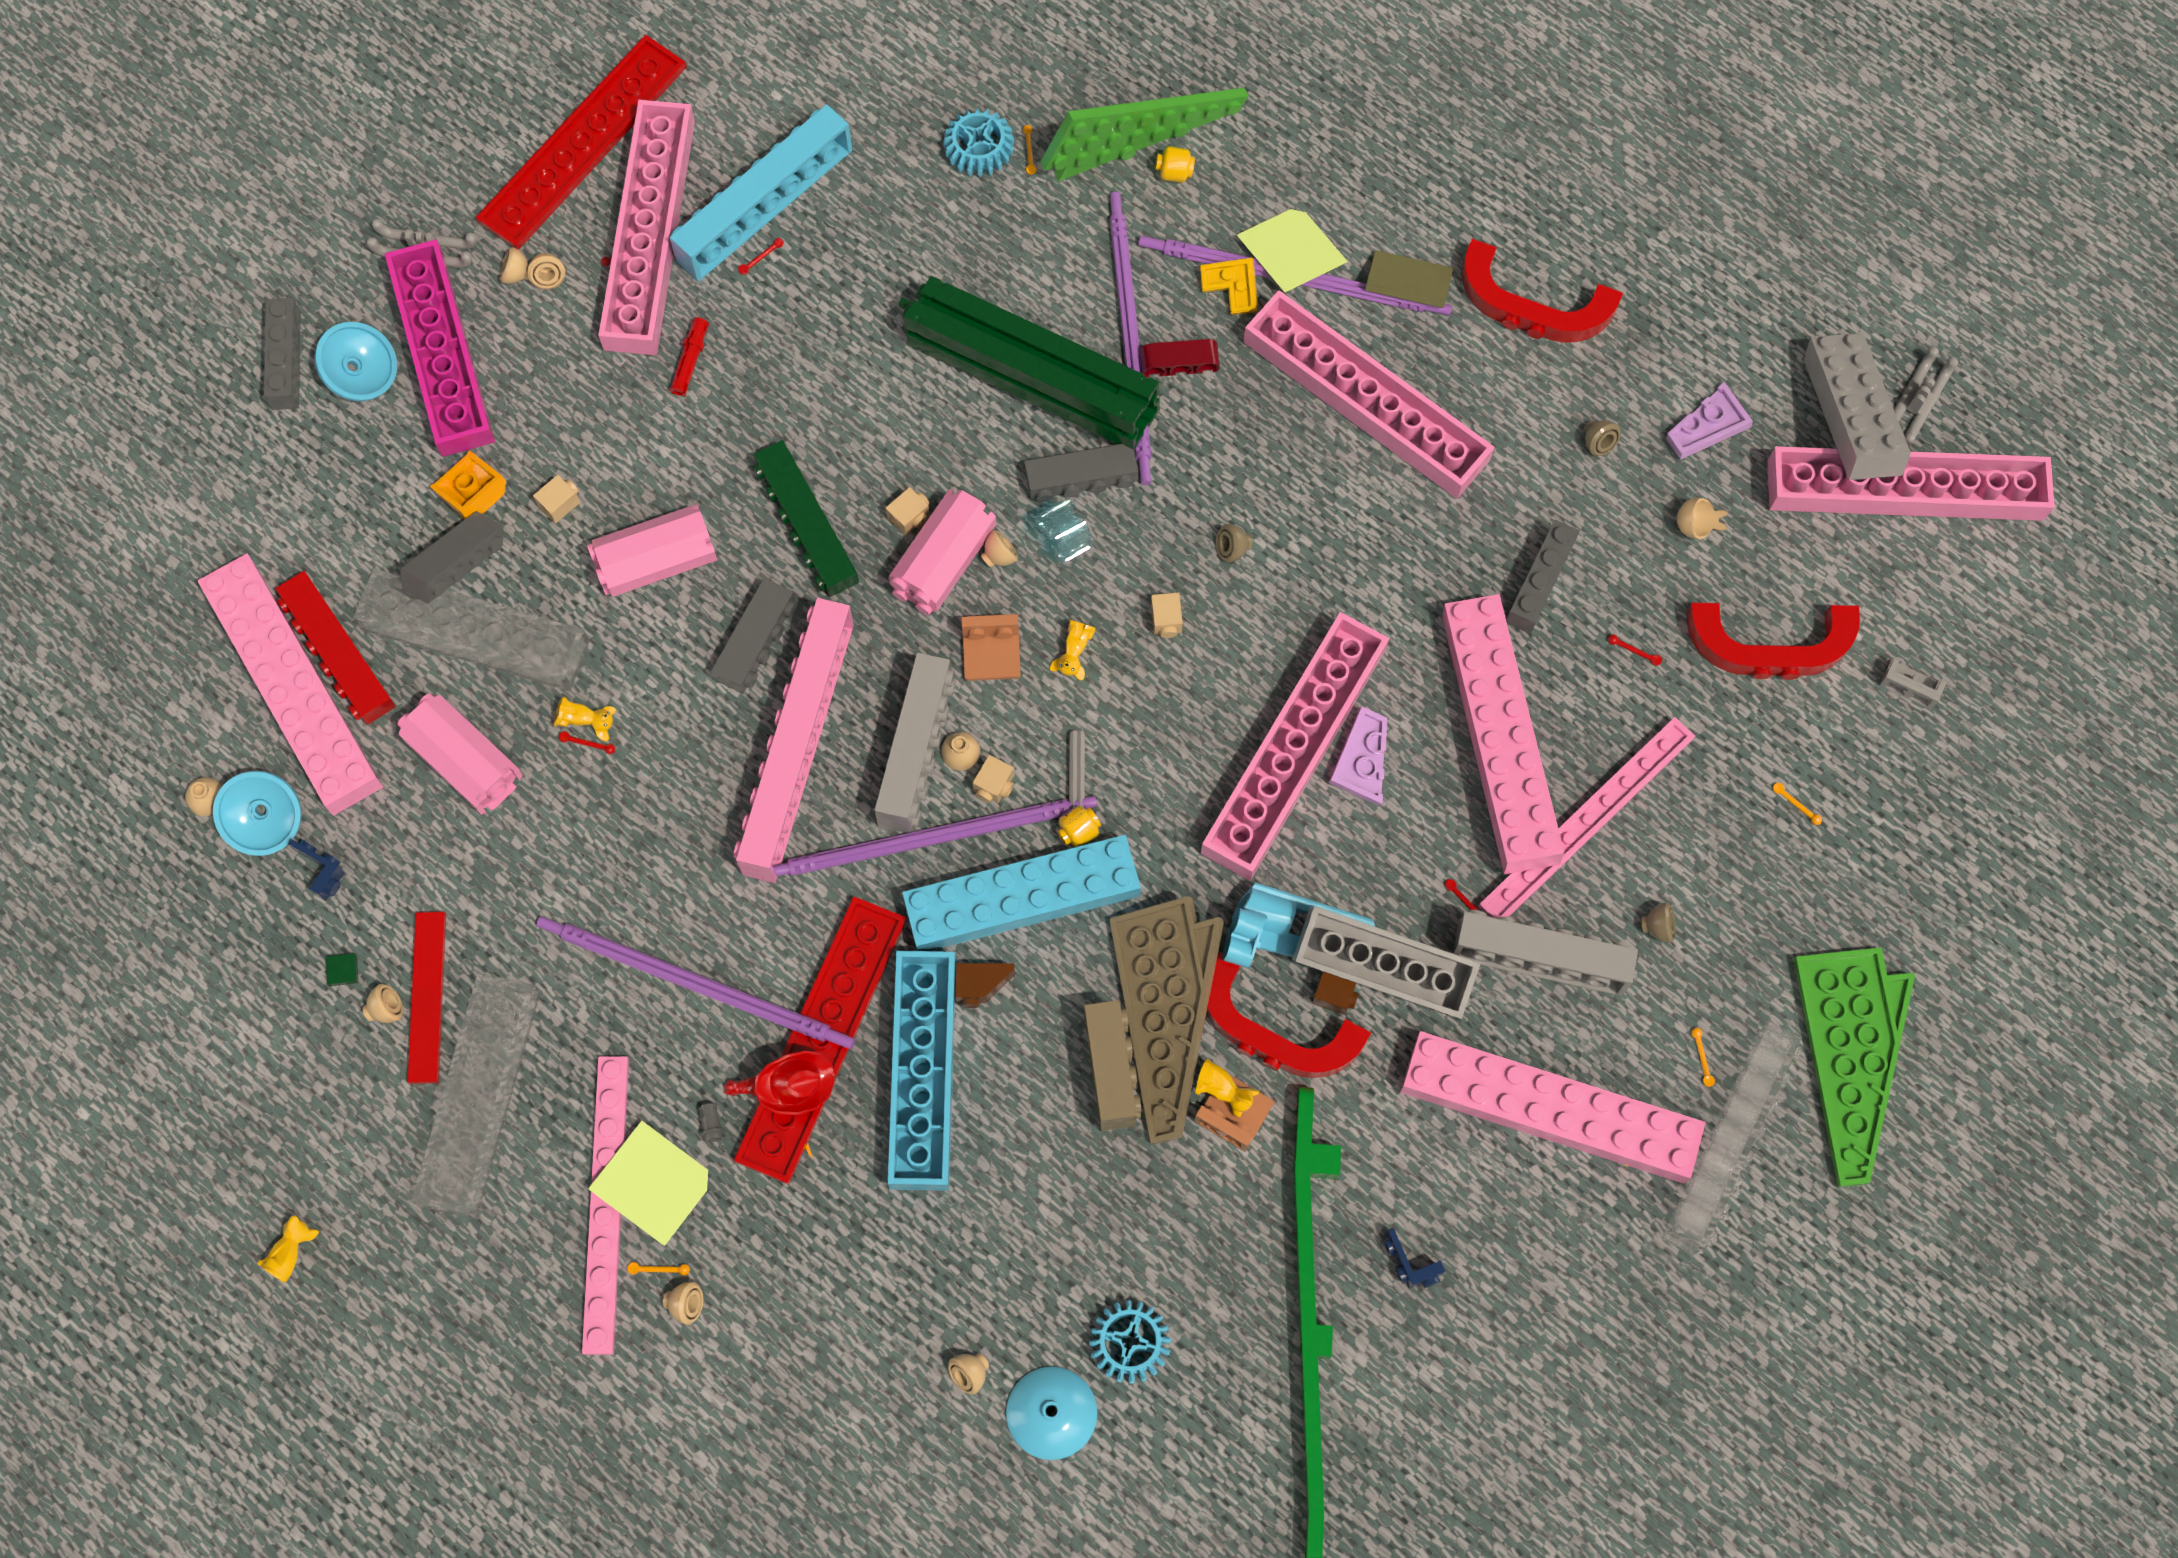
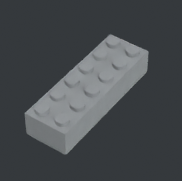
M1864 333L1811 337L1804 357V363L1848 479L1903 476L1911 452Z
M917 653L875 807L878 827L903 833H912L913 826L919 827L922 811L919 810L920 800L925 801L928 794L927 774H933L936 758H933L934 748L940 747L943 732H940L941 722L946 723L949 714V706H947L948 696L953 697L956 687V680H954L955 671L951 670L949 659Z
M1310 905L1292 958L1295 962L1460 1019L1463 1017L1481 964Z
M1470 910L1469 912H1464L1457 926L1452 954L1481 963L1480 965L1622 996L1633 983L1638 949L1630 948L1631 945L1624 942H1613V944L1602 942V939L1597 936L1586 935L1583 938L1574 936L1573 932L1565 929L1551 931L1544 929V926L1538 923H1527V925L1515 923V919L1500 916L1497 919L1488 917L1485 912Z

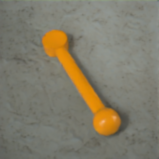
M1025 125L1022 131L1026 136L1028 157L1026 172L1033 175L1037 170L1036 166L1033 165L1031 133L1033 129L1030 125Z
M1782 783L1774 784L1773 791L1776 794H1781L1811 819L1812 824H1821L1822 817L1820 815H1814L1787 793Z
M1695 1027L1691 1030V1035L1695 1038L1704 1073L1703 1084L1711 1087L1714 1085L1715 1079L1709 1073L1701 1041L1702 1030Z
M632 1262L627 1268L628 1272L633 1275L638 1272H670L686 1276L690 1272V1267L687 1264H682L679 1267L639 1266L637 1263Z

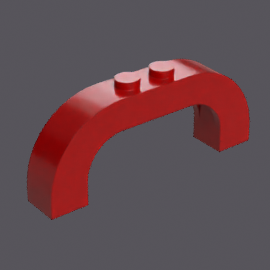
M1471 239L1462 269V281L1465 292L1479 311L1496 321L1502 322L1504 327L1512 330L1518 328L1527 331L1529 336L1536 339L1543 337L1552 341L1572 343L1596 336L1612 321L1623 292L1598 284L1592 300L1586 307L1573 312L1554 309L1501 289L1494 282L1490 273V267L1497 247Z
M1692 602L1687 610L1689 635L1699 653L1711 664L1724 671L1741 675H1754L1755 679H1768L1771 675H1780L1784 680H1794L1799 678V676L1815 675L1832 668L1851 648L1858 635L1860 626L1859 605H1831L1825 613L1826 636L1824 641L1813 646L1745 645L1734 641L1724 631L1720 618V603Z
M1218 952L1206 1013L1215 1029L1227 1040L1238 1046L1237 1050L1248 1057H1252L1254 1054L1264 1059L1262 1063L1274 1071H1278L1281 1068L1293 1075L1306 1078H1321L1336 1074L1351 1065L1360 1055L1371 1032L1347 1019L1344 1020L1338 1034L1329 1044L1320 1048L1308 1049L1283 1038L1241 1015L1234 1007L1230 996L1231 986L1241 966L1223 961V954Z

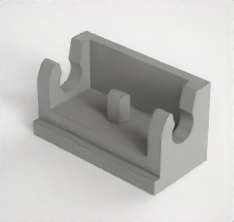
M1898 657L1891 659L1879 686L1932 710L1939 702L1947 680L1941 678V680L1936 681L1899 664L1900 658Z

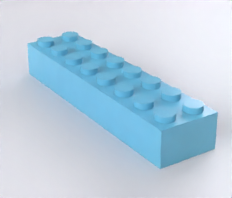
M827 104L820 110L814 111L803 125L795 127L784 141L775 144L765 157L756 160L745 174L737 176L726 190L717 193L707 206L697 210L683 226H678L673 231L670 241L676 262L699 282L853 151L849 124Z
M1122 835L902 893L917 951H932L1137 898L1141 895V886L1127 837Z
M896 951L888 1186L890 1190L949 1191L956 989L955 952Z

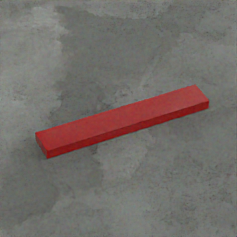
M416 912L408 1063L409 1084H439L447 915L445 912Z

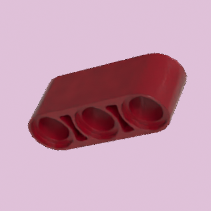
M1213 339L1150 343L1140 348L1142 374L1146 378H1149V375L1159 374V377L1175 376L1176 373L1186 372V375L1201 374L1203 371L1212 370L1214 373L1220 369L1218 343Z

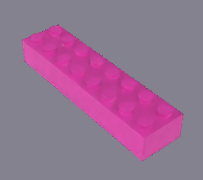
M435 239L384 253L433 437L442 457L495 443L446 259L438 240Z

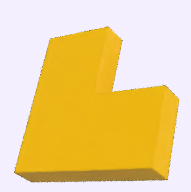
M1253 258L1200 265L1203 293L1229 290L1231 315L1259 312Z

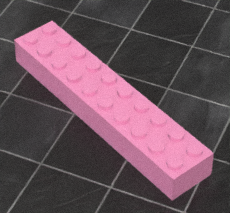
M648 100L638 101L599 330V339L604 351L657 355L674 254L670 236L679 224L695 125L691 104Z
M1278 290L1245 327L1243 343L1456 499L1460 497L1489 463L1495 448L1493 445Z
M1775 446L1767 460L1769 510L2044 521L2054 509L2051 457L1911 452L1903 476L1856 480L1848 479L1837 449Z
M248 553L197 580L329 812L334 816L383 788L382 783L265 579Z
M1500 594L1445 603L1442 614L1443 623L1504 874L1560 865L1564 856V849Z
M817 598L815 606H810L807 614L809 626L807 632H802L800 636L799 658L795 657L791 666L792 681L791 684L786 683L783 692L785 703L783 709H778L775 725L777 729L775 736L770 735L767 743L769 755L766 762L762 761L758 777L761 778L759 787L754 788L752 791L750 804L753 807L750 815L746 814L743 820L742 831H745L742 841L736 843L734 858H736L737 866H739L742 875L776 883L778 877L775 874L773 865L782 863L854 626L850 605Z
M1341 612L1338 614L1202 843V855L1249 881L1252 880L1385 653L1389 642L1388 637Z
M1422 1031L1419 1032L1416 1038L1400 1093L1683 1184L1691 1179L1706 1123Z

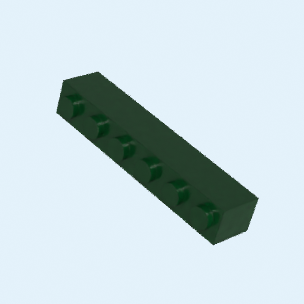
M781 440L754 453L756 464L752 465L759 480L765 479L768 485L765 487V491L770 501H777L780 506L777 512L783 524H790L792 531L789 534L796 547L802 546L805 553L801 555L807 568H814L817 573L814 579L820 591L826 590L829 597H832L858 584L859 578L853 564L785 442Z

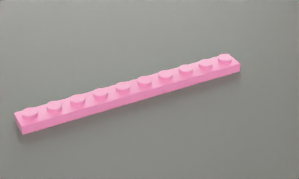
M1674 717L1558 828L1564 849V856L1560 865L1511 873L1479 904L1478 908L1485 912L1488 917L1497 919L1500 916L1510 917L1692 742L1695 735Z
M598 1057L592 1183L625 1143L629 1057ZM591 1192L582 1354L614 1355L621 1213L593 1192Z

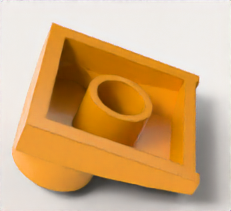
M468 451L467 455L429 487L465 520L476 511L481 514L485 513L505 493L506 481L491 466L473 452Z

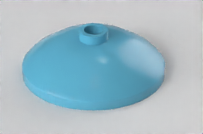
M344 322L328 329L317 343L315 366L318 375L323 383L336 395L351 401H369L384 394L394 382L397 373L396 354L387 338L377 329L364 323ZM347 364L353 365L356 370H349Z
M247 771L232 777L221 787L214 801L213 818L220 836L232 848L248 855L262 856L283 849L291 839L293 840L301 824L302 811L297 794L285 780L265 771ZM258 805L266 807L267 811L265 814H261L258 811Z
M1060 1367L1039 1368L1025 1375L1013 1388L1006 1408L1007 1425L1015 1442L1028 1454L1045 1460L1063 1459L1078 1452L1091 1438L1097 1421L1096 1400L1088 1384L1076 1373ZM1055 1406L1058 1410L1057 1414L1054 1417L1047 1416V1407Z

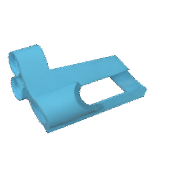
M1255 882L1252 888L1242 897L1232 915V923L1227 932L1222 960L1251 969L1250 964L1256 948L1293 957L1300 936L1289 933L1295 914L1308 913L1310 905L1374 927L1375 925L1373 919Z

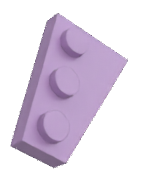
M1723 382L1711 397H1707L1701 402V406L1692 414H1688L1667 434L1666 440L1681 460L1751 428L1753 421L1726 383Z
M1363 706L1359 709L1328 782L1379 806L1382 805L1383 800L1382 780L1384 779L1383 762L1384 752L1386 751V717Z

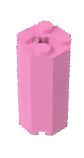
M949 489L889 575L890 585L894 588L892 594L900 601L906 602L908 599L916 604V609L924 615L929 616L932 611L937 612L997 525L996 516L992 512L987 515L983 511L986 505L965 491L958 490L954 494V489Z
M697 504L591 540L592 544L587 545L605 595L611 594L612 597L717 561L713 545Z
M431 693L426 694L420 700L419 706L411 713L402 716L398 721V726L401 728L398 734L402 740L481 815L486 813L484 808L489 807L491 810H494L516 789L517 786L513 784L515 778L520 781L523 776L516 765L441 695L434 697Z

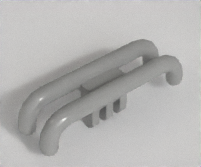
M375 219L372 222V226L377 233L390 239L407 241L409 247L435 239L438 240L440 246L456 249H471L477 244V238L474 233H468L466 239L435 235L431 232L424 233L423 231L414 232L410 229H394L384 225L380 219ZM375 238L367 240V245L371 251L382 257H385L384 253L399 250L398 248L381 245ZM464 251L461 257L444 255L447 267L465 268L472 263V256L467 251Z
M1936 347L1928 349L1894 408L1899 422L1906 410L1916 415L1904 435L1908 446L1914 443L1939 395L1958 365V359L1950 357L1936 380L1930 377L1924 379L1938 356L1939 350Z

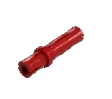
M693 318L689 334L683 340V352L669 389L672 394L683 397L687 394L700 352H703L704 338L710 325L703 318Z

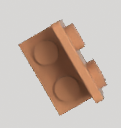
M1018 614L962 617L965 680L1019 679L1021 673Z
M1231 1076L1238 1088H1252ZM1259 1092L1258 1095L1253 1096L1254 1101L1250 1109L1243 1111L1241 1117H1237L1232 1112L1230 1102L1218 1100L1213 1095H1210L1205 1105L1201 1106L1196 1114L1195 1123L1246 1152L1274 1105V1101Z

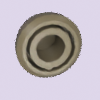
M1592 420L1587 423L1584 433L1586 434L1585 442L1588 450L1594 456H1603L1611 452L1619 442L1621 436L1620 427L1608 420Z
M1224 524L1219 529L1216 536V549L1224 562H1235L1252 548L1251 536L1246 534L1240 527Z
M1668 902L1662 903L1654 907L1648 916H1642L1643 932L1650 933L1659 941L1672 943L1676 937V921L1673 907Z

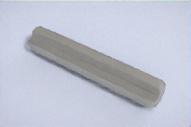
M1080 730L1070 732L1069 801L1072 803V809L1075 808L1074 802L1076 800H1079V806L1084 807L1082 800L1085 798V733Z

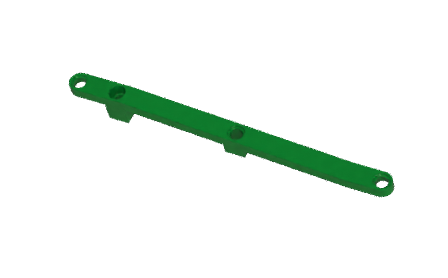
M1299 1087L1294 1161L1296 1163H1294L1293 1180L1300 1341H1302L1300 1343L1307 1506L1305 1558H1322L1324 1490L1318 1359H1330L1332 1357L1333 1326L1317 1325L1310 1178L1338 1180L1341 1165V1146L1312 1144L1314 1088Z

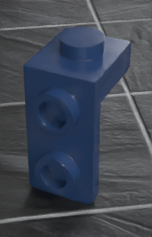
M291 839L288 845L295 852L324 867L309 890L326 902L328 897L334 896L340 888V879L345 873L339 867L341 862L327 853L324 857L315 853L317 849L304 840L299 844Z
M1394 1228L1386 1231L1387 1238L1383 1239L1389 1256L1395 1255L1399 1266L1395 1267L1402 1284L1407 1283L1409 1289L1422 1284L1425 1289L1441 1282L1439 1277L1445 1273L1441 1260L1413 1272Z

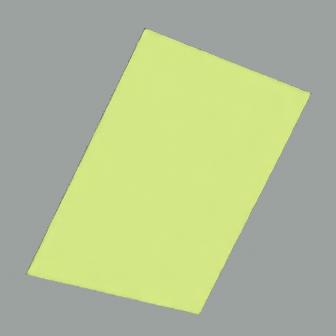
M1289 209L1237 234L1284 292L1294 289L1348 262L1306 212Z
M641 1121L592 1183L589 1190L665 1246L707 1191L708 1169Z

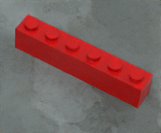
M302 571L276 587L275 589L281 596L277 599V602L286 614L291 611L295 617L291 623L300 635L303 633L307 635L309 640L305 644L314 656L318 654L321 656L323 662L319 663L328 678L332 675L335 677L338 683L333 686L342 699L349 698L352 704L348 708L355 719L358 721L362 718L369 725L396 708L307 573Z

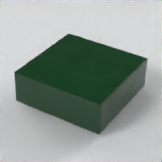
M355 953L326 957L327 985L329 987L359 983L357 955Z

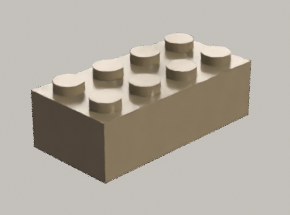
M1120 1000L1084 1005V1019L1100 1130L1108 1131L1136 1127V1119L1141 1118V1103L1139 1095H1133V1090L1137 1089V1076L1135 1066H1129V1061H1132L1133 1054L1131 1037H1125L1124 1034L1128 1032L1129 1026L1126 1008L1121 1009Z

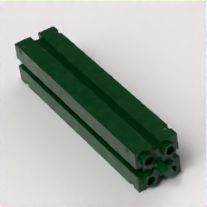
M930 276L926 284L923 283L919 287L917 292L918 301H911L902 297L899 302V307L904 309L903 319L908 346L917 350L921 349L923 353L1116 444H1124L1135 450L1144 436L1145 428L1151 425L1160 411V399L1157 398L1160 393L1159 381L1151 377L1146 378L1144 374L951 284L942 283L936 277Z

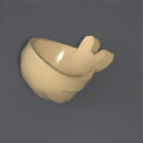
M1692 498L1684 502L1679 509L1677 524L1680 531L1687 537L1703 539L1709 535L1712 529L1719 531L1728 529L1725 524L1719 522V518L1727 516L1728 512L1726 510H1714L1712 504L1705 498Z

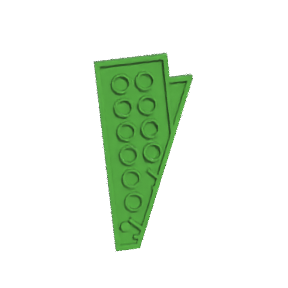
M1245 88L1068 111L1040 163L1044 170L1056 169L1054 174L1059 182L1120 157L1122 160H1128L1140 149L1173 136L1177 138L1182 137L1191 129L1224 116L1238 113L1249 95Z
M1882 947L1796 956L1793 960L1837 1187L1867 1185L1871 1181L1915 975L1914 973L1887 975Z

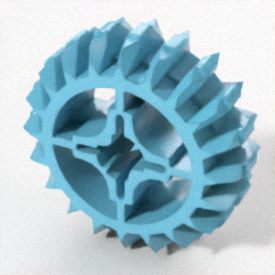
M976 108L975 113H970L966 109L964 117L957 114L956 121H950L949 129H945V138L943 140L945 155L947 159H950L952 167L958 165L960 173L967 168L969 176L974 171H977L981 178L983 170H987V173L991 176L993 167L1001 171L1002 163L1008 164L1009 156L1013 154L1014 137L1011 127L1007 126L1005 118L1000 119L998 112L990 115L988 108L984 113H980L978 108ZM992 132L1000 140L998 145L993 143V139H991ZM959 139L964 140V144L967 145L965 151L958 145Z
M1127 1300L1126 1310H1121L1120 1304L1116 1302L1114 1303L1115 1314H1112L1108 1308H1105L1103 1312L1107 1320L1105 1321L1100 1317L1096 1318L1095 1322L1102 1328L1101 1330L1097 1328L1091 1329V1334L1099 1337V1339L1090 1340L1089 1346L1099 1347V1350L1094 1351L1091 1356L1093 1359L1102 1356L1103 1360L1097 1364L1098 1369H1103L1108 1365L1110 1367L1106 1373L1108 1378L1113 1375L1114 1371L1119 1372L1117 1382L1121 1383L1124 1374H1128L1129 1383L1134 1384V1374H1139L1140 1380L1144 1382L1147 1379L1144 1371L1148 1369L1150 1374L1155 1376L1157 1371L1153 1364L1156 1363L1160 1367L1165 1365V1361L1158 1356L1159 1354L1169 1356L1170 1350L1161 1346L1162 1344H1170L1171 1338L1161 1337V1334L1166 1333L1169 1327L1168 1325L1157 1326L1163 1320V1316L1160 1314L1152 1319L1150 1317L1154 1312L1152 1306L1148 1308L1146 1313L1141 1312L1143 1302L1139 1301L1137 1310H1132L1131 1300ZM1123 1318H1132L1130 1326L1126 1331H1108L1110 1326L1116 1321ZM1141 1320L1153 1331L1156 1344L1149 1343L1148 1340L1143 1339L1139 1335L1138 1329ZM1135 1327L1134 1336H1136L1135 1340H1138L1139 1344L1133 1345L1126 1357V1343L1122 1344L1121 1339H1127L1132 1332V1328ZM1105 1340L1111 1341L1121 1348L1120 1363L1115 1362L1109 1356L1105 1347ZM1135 1352L1153 1353L1146 1362L1137 1366H1128L1130 1358Z

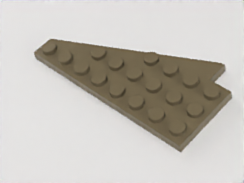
M1189 896L1109 918L1150 1143L1153 1145L1181 1139L1183 1135L1224 924L1223 919L1220 917L1197 923L1193 898Z

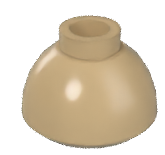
M514 247L507 250L499 272L501 283L514 284L523 279L529 280L527 274L529 264L521 251Z
M542 253L531 260L528 265L527 274L534 286L540 289H552L560 285L564 280L565 268L561 260L555 255Z
M993 530L986 539L985 552L981 554L986 564L990 567L994 565L1008 566L1018 561V554L1010 541L1001 532Z
M957 732L948 736L943 742L941 749L942 759L945 764L954 770L960 771L973 767L978 762L981 752L978 741L972 735L965 732Z
M209 777L194 780L188 786L185 794L188 808L199 816L213 815L214 801L223 785Z
M379 984L369 993L367 1003L363 1007L364 1016L369 1021L376 1020L381 1023L398 1021L403 1015L402 1001L393 988L385 984Z
M695 1282L682 1283L672 1291L665 1293L663 1306L669 1310L675 1320L682 1324L690 1325L699 1317L702 1311V1290Z
M979 1353L975 1356L961 1354L949 1360V1374L959 1389L967 1394L975 1395L982 1388L986 1378V1370L989 1368L988 1361L983 1355Z

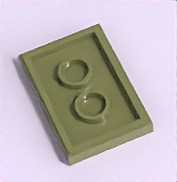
M1375 250L1365 290L1444 308L1453 268Z

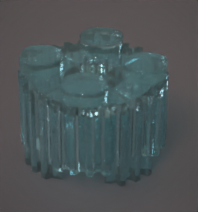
M1069 498L1044 510L1033 518L1037 529L1040 532H1044L1047 537L1043 541L1050 555H1055L1060 564L1071 560L1092 547V543L1088 541V539L1092 538L1088 525L1084 520L1080 519L1077 513L1072 511L1076 507Z

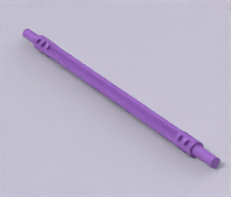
M1112 192L1110 194L1112 211L1110 226L1125 366L1142 373L1126 218L1122 214L1120 193ZM1147 426L1144 430L1143 438L1134 450L1136 461L1139 463L1141 485L1152 483L1149 460L1152 457Z
M1141 235L1139 240V246L1164 251L1165 255L1205 264L1252 258L1172 239L1164 241ZM1253 258L1255 275L1273 279L1260 262ZM1322 274L1302 284V286L1422 313L1426 310L1450 316L1452 305L1445 304L1444 308L1369 292L1365 290L1367 283L1328 274Z
M1095 795L1085 797L1082 800L1085 809L1087 807H1097ZM1067 799L810 854L788 859L787 863L773 865L776 876L785 874L794 876L1056 819L1072 810V803L1067 801ZM1079 800L1074 802L1075 807L1079 806Z
M540 916L537 921V927L560 935L564 941L824 1042L828 1040L850 1050L855 1044V1038L830 1029V1025L569 923L563 925L543 916Z

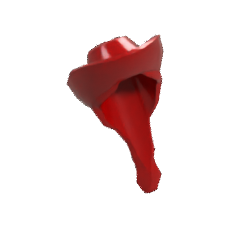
M802 1051L787 1054L767 1064L757 1076L745 1078L741 1081L728 1080L724 1085V1094L731 1096L752 1094L757 1096L761 1106L776 1114L800 1115L818 1109L830 1098L835 1083L834 1068L832 1062L820 1052Z

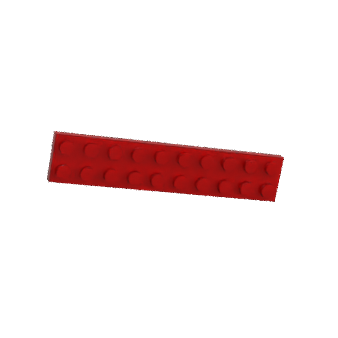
M645 34L475 217L477 222L505 243L519 250L633 127L638 101H656L687 68L686 61Z
M853 896L800 1014L830 1025V1029L855 1038L904 929L907 917ZM793 1030L781 1057L802 1051L823 1053L832 1062L836 1081L850 1049L828 1040L822 1042ZM826 1101L818 1109L800 1115L776 1114L759 1104L734 1162L789 1185Z

